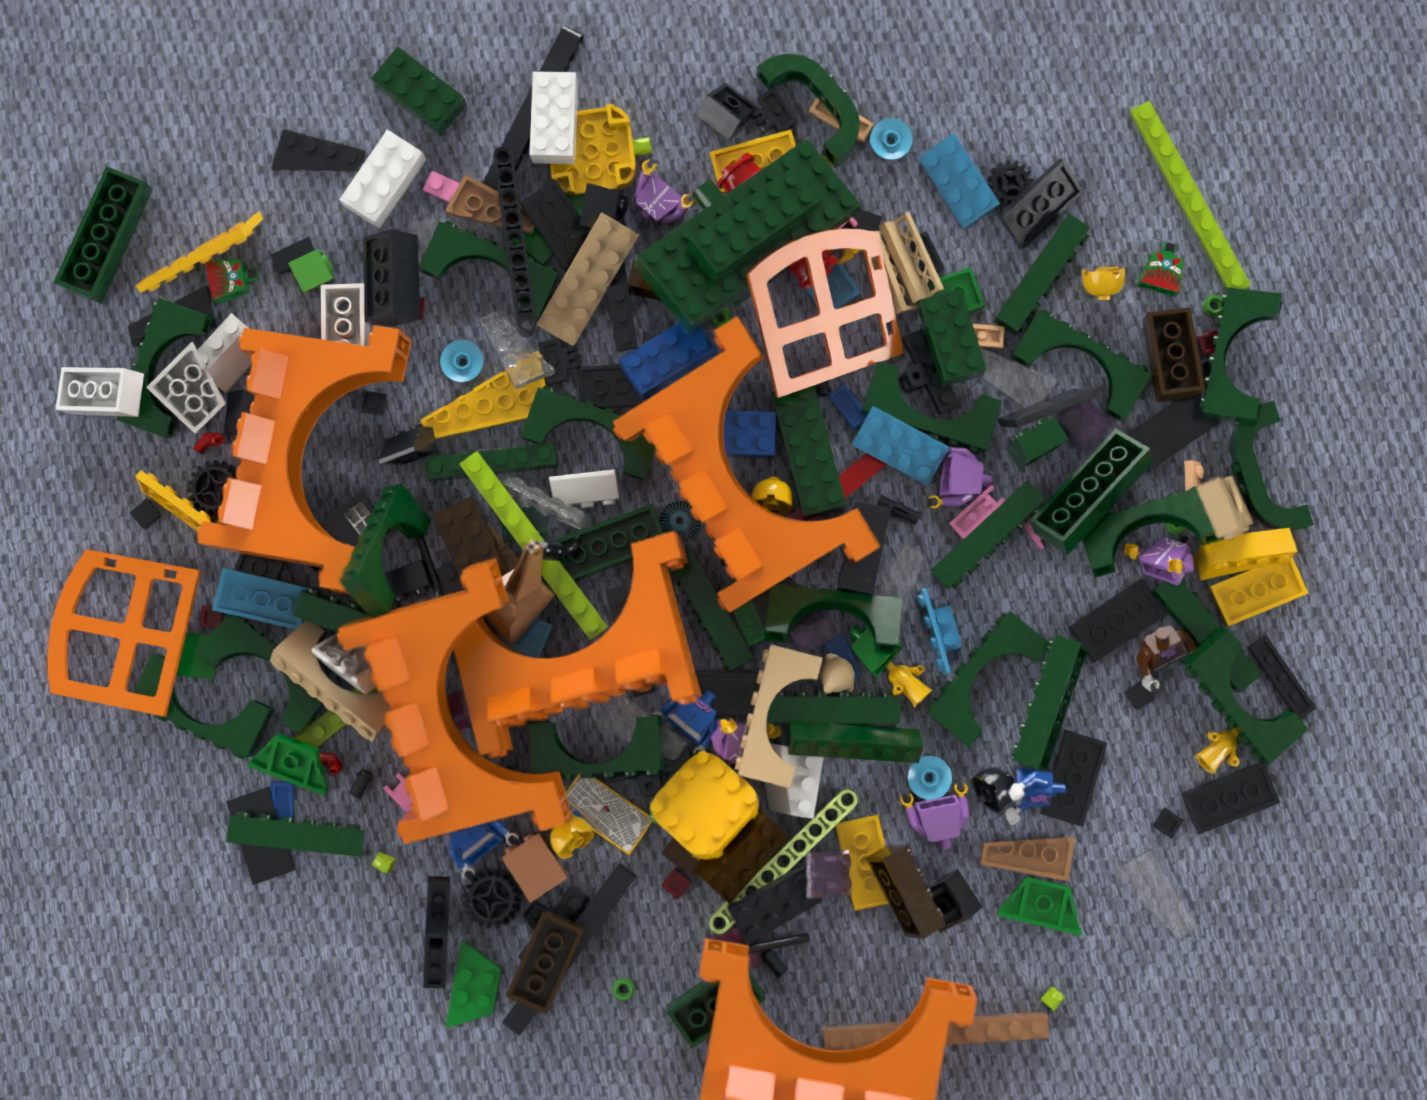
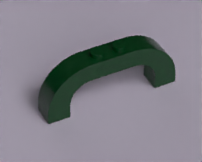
M781 54L759 64L756 77L767 90L774 86L776 88L785 82L795 81L808 87L816 98L820 100L822 105L838 122L840 128L833 137L824 142L822 154L834 168L844 163L855 149L860 128L858 111L847 91L841 89L833 75L828 74L817 62L802 55Z
M1270 401L1261 405L1258 425L1237 422L1230 438V454L1233 462L1231 463V470L1234 475H1237L1239 480L1237 485L1241 495L1244 496L1247 507L1257 520L1272 529L1290 528V531H1295L1314 525L1308 505L1282 508L1273 503L1268 496L1253 450V440L1256 433L1261 428L1280 422L1275 402Z

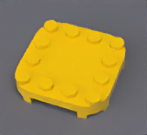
M606 104V107L577 111L575 164H550L552 179H556L566 195H585L587 183L615 191L625 189L634 183L636 162L628 115L622 109L615 107L614 104Z
M700 751L697 755L690 758L662 787L650 804V809L657 823L688 850L692 856L699 860L714 857L717 859L724 854L722 850L751 818L755 820L758 815L759 800L751 785L719 757L705 751Z

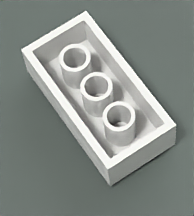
M533 72L530 157L533 164H575L578 79L576 72Z
M387 130L339 200L346 208L380 229L427 159L422 151Z
M364 283L321 285V340L369 347L370 325L365 322Z
M62 367L56 410L75 415L138 417L144 374L125 368Z

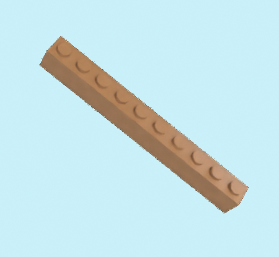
M1044 1012L974 1016L973 1024L966 1025L965 1027L955 1026L949 1021L945 1045L1049 1038L1048 1015ZM905 1021L822 1027L824 1050H851L871 1045L890 1035Z

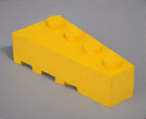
M1290 528L1239 534L1227 540L1224 537V540L1204 546L1201 545L1193 557L1201 581L1277 563H1288L1296 554L1297 548Z

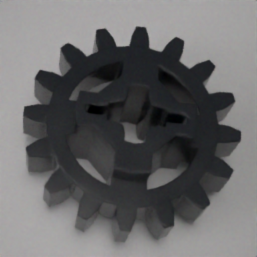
M1009 160L1006 161L1005 165L999 162L997 169L993 167L991 170L992 175H989L987 178L990 182L988 185L998 201H1003V207L1007 203L1011 204L1034 181V178H1028L1031 170L1025 172L1026 165L1023 164L1019 167L1017 160L1014 164H1011ZM1020 177L1023 179L1024 187L1020 181ZM996 180L1000 184V190L997 187ZM1010 181H1013V182H1014V183H1013L1012 185H1010V186L1007 185V182H1010Z

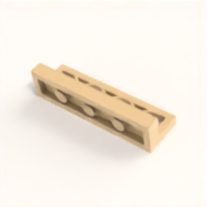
M904 213L894 221L881 224L879 229L912 302L918 303L920 299L934 296L944 290L910 213ZM903 221L908 226L907 233H904L900 227V223ZM911 240L917 246L915 252H912L910 249ZM919 259L924 261V272L919 269ZM928 279H931L934 283L935 289L929 291L927 286Z
M873 231L878 233L896 317L904 312L917 310L918 304L912 302L896 264L890 263L889 257L891 259L893 257L888 246L882 241L881 237L883 235L881 231ZM876 256L872 257L873 269H879ZM896 277L900 279L902 285L897 282ZM903 297L907 298L910 306H906Z

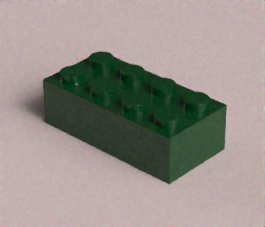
M398 46L371 78L377 89L440 137L467 105L463 95Z
M959 288L920 299L917 309L941 386L945 387L983 376L987 368L962 289Z
M748 968L752 990L758 1004L766 1000L765 991ZM702 980L666 1005L668 1016L691 1049L710 1037L719 980L716 982Z

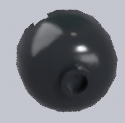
M992 767L978 772L972 778V785L977 796L980 797L982 795L986 801L983 804L988 809L999 813L1011 804L1012 798L1009 791L1014 785V779L1008 772Z

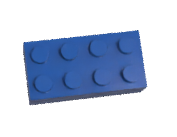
M678 323L623 356L619 361L621 369L642 401H645L713 359L716 355V349L701 327L688 334L682 325Z
M727 410L724 422V445L727 457L774 459L776 412Z

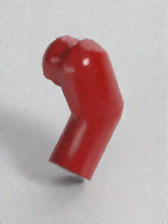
M219 432L204 433L193 449L202 455L208 446L222 445L224 436Z
M320 753L322 764H326L330 770L329 773L332 775L339 774L343 766L334 753Z

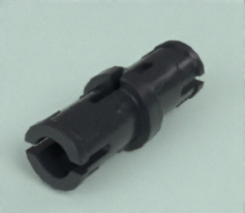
M881 495L877 502L878 506L891 508L890 513L893 514L894 518L900 517L916 525L921 515L920 512L905 506L903 502L900 501L898 503L884 495ZM890 505L893 506V507H895V508H897V509H899V510H902V511L906 512L907 514L902 513L901 511H898V510H896V509L890 507Z

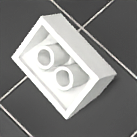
M232 313L197 350L216 386L225 393L230 390L251 366L250 354L240 350L239 338L243 334L244 328L248 327Z
M615 469L549 477L553 503L556 508H560V511L573 510L572 506L581 505L583 509L593 508L595 503H603V506L616 505L615 501H620L618 477Z

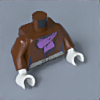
M1171 625L1158 628L1155 633L1143 639L1141 650L1136 657L1141 675L1144 676L1142 680L1143 687L1151 692L1150 685L1153 684L1158 689L1160 683L1151 677V674L1187 656L1188 653H1192L1197 648L1188 632L1180 629L1174 630Z

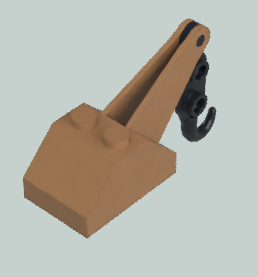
M579 536L575 537L576 542L568 549L557 542L542 541L538 543L535 539L529 541L525 545L515 568L502 576L509 601L503 603L502 608L484 614V616L509 643L517 644L555 596L541 580L542 560L559 561L563 557L566 558L573 555L581 545V538Z

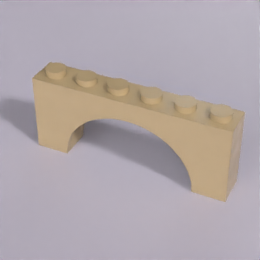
M1233 475L1224 479L1220 477L1196 487L1218 538L1224 536L1225 540L1250 530L1249 525L1254 522Z
M304 621L273 650L270 662L277 670H282L287 674L292 682L306 689L310 696L321 701L329 711H333L340 716L344 723L354 727L363 738H368L373 742L387 728L385 716L386 712L391 709L389 703L385 702L383 691L376 694H357L344 690L334 684L324 674L317 657L312 653V648L321 642L324 630L314 623Z
M770 645L769 649H765L762 662L766 663L764 671L759 670L756 683H759L760 687L758 692L753 693L751 705H755L753 714L748 713L745 726L749 727L747 736L743 735L740 748L744 750L742 757H737L735 770H738V775L791 788L796 766L782 760L771 747L766 731L767 713L774 697L786 685L799 680H817L822 657Z

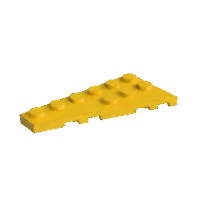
M261 213L253 214L247 222L241 221L229 229V232L226 233L225 231L200 245L189 253L187 257L183 255L171 263L170 267L164 266L142 279L136 285L140 293L147 289L151 292L161 286L160 282L165 280L168 283L178 277V272L183 271L185 274L195 268V263L200 262L203 264L209 261L216 253L220 255L230 249V246L233 244L239 245L244 242L248 236L254 233L252 229L263 220Z
M539 351L473 388L469 393L461 395L452 403L422 418L421 423L423 426L433 427L435 438L441 439L527 420L537 388L543 389V386H546Z

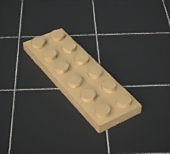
M601 212L537 325L574 346L605 294L606 287H609L639 234Z

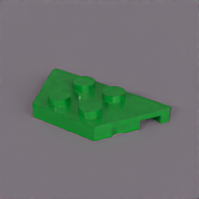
M277 733L247 764L248 767L325 796L328 792L319 749L280 733Z
M1025 876L996 913L1000 917L1081 936L1082 933L1077 919L1076 908L1072 900L1071 888Z
M461 941L446 1027H452L491 1015L495 1009L502 968L491 962L485 955L475 950L466 941Z

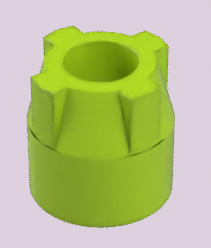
M649 137L632 140L636 156L653 154Z
M378 852L372 866L389 874L396 862V858Z
M1051 987L1040 1000L1052 1011H1055L1065 996L1056 988Z

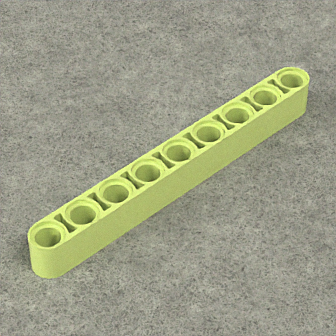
M843 789L837 793L813 819L807 822L772 856L733 901H739L747 896L745 890L748 886H755L759 889L770 883L763 881L761 878V874L765 870L773 872L774 877L771 881L787 873L856 806V794L849 789ZM850 793L852 795L853 801L850 805L842 804L841 797L843 794ZM831 808L835 809L837 817L832 821L827 820L825 812ZM813 824L821 826V832L817 836H812L809 833V828ZM798 839L805 841V848L802 851H796L793 848V843ZM787 855L790 859L789 864L784 867L778 865L777 859L779 856ZM727 901L710 917V928L718 934L726 932L734 924L727 908L730 905ZM716 917H723L726 924L722 928H717L714 926L713 920Z

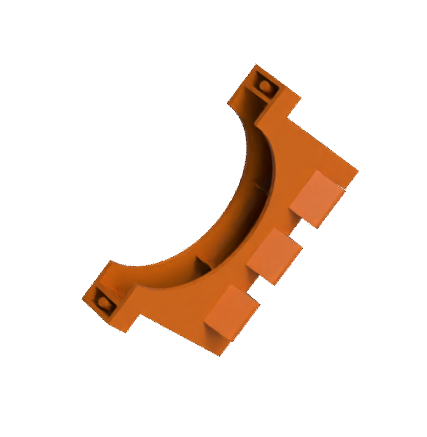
M735 317L714 331L717 335L714 339L719 348L723 349L724 352L613 421L615 425L613 430L620 440L633 442L644 435L650 444L653 443L657 448L655 454L660 462L670 465L673 469L670 471L676 482H681L679 483L681 489L678 491L685 502L688 500L693 507L690 509L692 515L697 521L705 522L707 534L711 539H716L714 550L720 559L724 558L728 565L725 567L732 579L734 577L737 579V582L717 593L720 597L717 599L723 610L727 609L728 612L743 605L842 543L846 545L843 550L850 560L854 558L855 562L880 547L879 542L858 508L837 518L823 521L789 519L775 514L758 504L737 481L729 465L724 445L726 411L740 381L757 363L765 358L747 327L738 317Z
M375 325L373 326V331L369 334V347L244 328L243 334L239 338L240 350L251 356L252 368L250 375L247 377L246 386L247 391L255 395V399L250 406L251 414L242 412L241 418L237 422L238 433L236 440L233 442L232 451L233 456L241 460V464L236 471L237 479L228 478L227 483L223 487V503L218 510V522L223 524L202 521L197 532L198 543L217 550L323 567L319 573L320 587L333 592L350 594L339 580L355 547L337 541L321 527L313 516L306 501L302 485L303 453L316 422L339 398L369 384L404 382L412 340L400 329Z
M673 531L631 544L634 572L627 603L621 615L608 632L592 645L579 652L558 658H532L515 651L500 640L490 629L483 616L469 624L457 640L454 652L480 755H485L488 759H496L507 756V751L513 750L508 726L521 727L527 725L528 720L542 721L548 719L549 714L562 713L563 708L580 710L590 707L589 703L591 702L597 704L609 702L610 697L625 695L626 690L629 689L644 692L651 690V685L654 684L660 686L668 685L672 701H677L680 705L697 702L696 698L702 697L668 568H671V570L683 568V564L689 562L684 542L680 535Z
M496 558L470 565L462 571L461 581L463 587L467 588V590L391 610L389 613L372 618L369 616L351 621L338 629V641L341 646H344L345 651L368 645L365 647V659L368 664H371L373 671L371 673L374 686L378 687L379 691L384 690L385 702L389 703L391 708L386 712L385 716L386 727L388 730H391L393 736L391 744L393 750L397 751L398 756H403L404 765L406 768L409 767L410 770L404 785L407 794L411 795L413 802L411 803L412 810L407 811L404 818H401L397 825L398 836L403 839L404 844L534 810L532 812L534 824L538 825L540 831L565 825L572 813L559 771L539 774L522 773L503 768L489 761L473 749L465 740L449 710L446 696V672L457 640L470 623L490 611L502 608V604L509 601Z
M708 938L704 939L699 977H703V980L707 982L719 980L720 983L699 1100H724V1096L725 1100H935L949 1021L959 1027L973 1024L977 997L972 986L927 978L920 1000L913 1012L898 1029L882 1040L851 1050L833 1051L811 1047L798 1042L782 1032L770 1021L758 1004L749 979V946Z

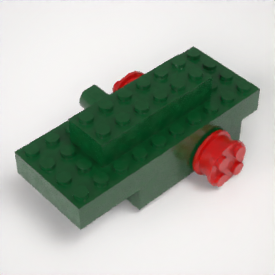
M805 139L763 169L755 162L756 157L748 152L742 155L734 165H727L722 170L723 176L718 180L717 186L710 179L693 192L692 197L703 210L637 255L634 267L688 334L730 304L737 307L751 297L746 273L774 250L809 234L836 230L857 214L861 204L808 139ZM724 188L727 194L724 195L720 189ZM828 250L822 252L826 276L833 271L831 268L837 264L838 258L836 255H831ZM805 257L791 263L767 282L768 285L787 271L789 274H794L798 279L800 288L809 290L812 284Z

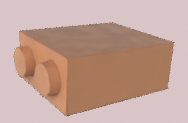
M534 831L523 838L524 843L517 847L516 844H513L504 850L506 855L502 857L530 903L569 877L542 833L540 832L536 835Z

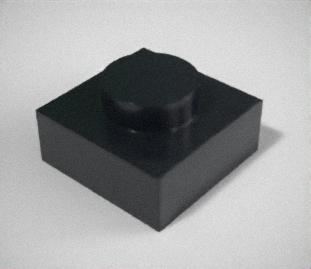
M365 391L362 412L384 416L388 395Z

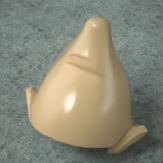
M826 654L825 662L822 664L819 672L824 692L831 693L846 690L852 693L855 676L853 666L836 654Z

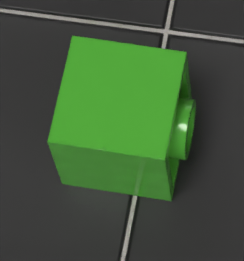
M321 248L288 263L303 293L335 278L331 262L327 255L323 254Z

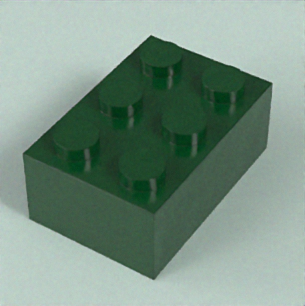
M1046 416L1037 421L1032 428L1028 429L1027 427L1016 433L1009 440L1011 444L1007 447V450L1018 469L1021 470L1059 448L1068 438L1055 416L1051 419H1048Z

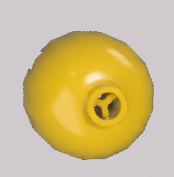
M1096 267L1095 272H1088V268L1083 269V286L1090 295L1097 296V300H1110V296L1118 294L1125 284L1124 267L1120 270L1119 267Z
M768 477V479L760 481L755 485L751 493V498L768 510H777L778 515H785L792 511L794 502L792 490L789 485L778 477Z
M570 816L565 825L552 829L550 842L559 858L566 859L573 856L572 851L581 845L582 850L590 843L594 837L592 832L594 829L584 818Z

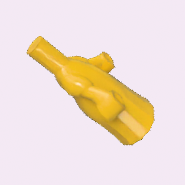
M892 661L887 665L889 681L893 684V694L897 696L902 692L914 708L933 691L912 675L913 673L917 676L922 675L925 671L924 666H896Z
M1235 729L1231 731L1221 730L1219 733L1209 732L1207 734L1208 739L1212 742L1195 755L1198 763L1207 772L1214 774L1228 754L1230 756L1227 759L1230 766H1238L1236 738L1239 734Z

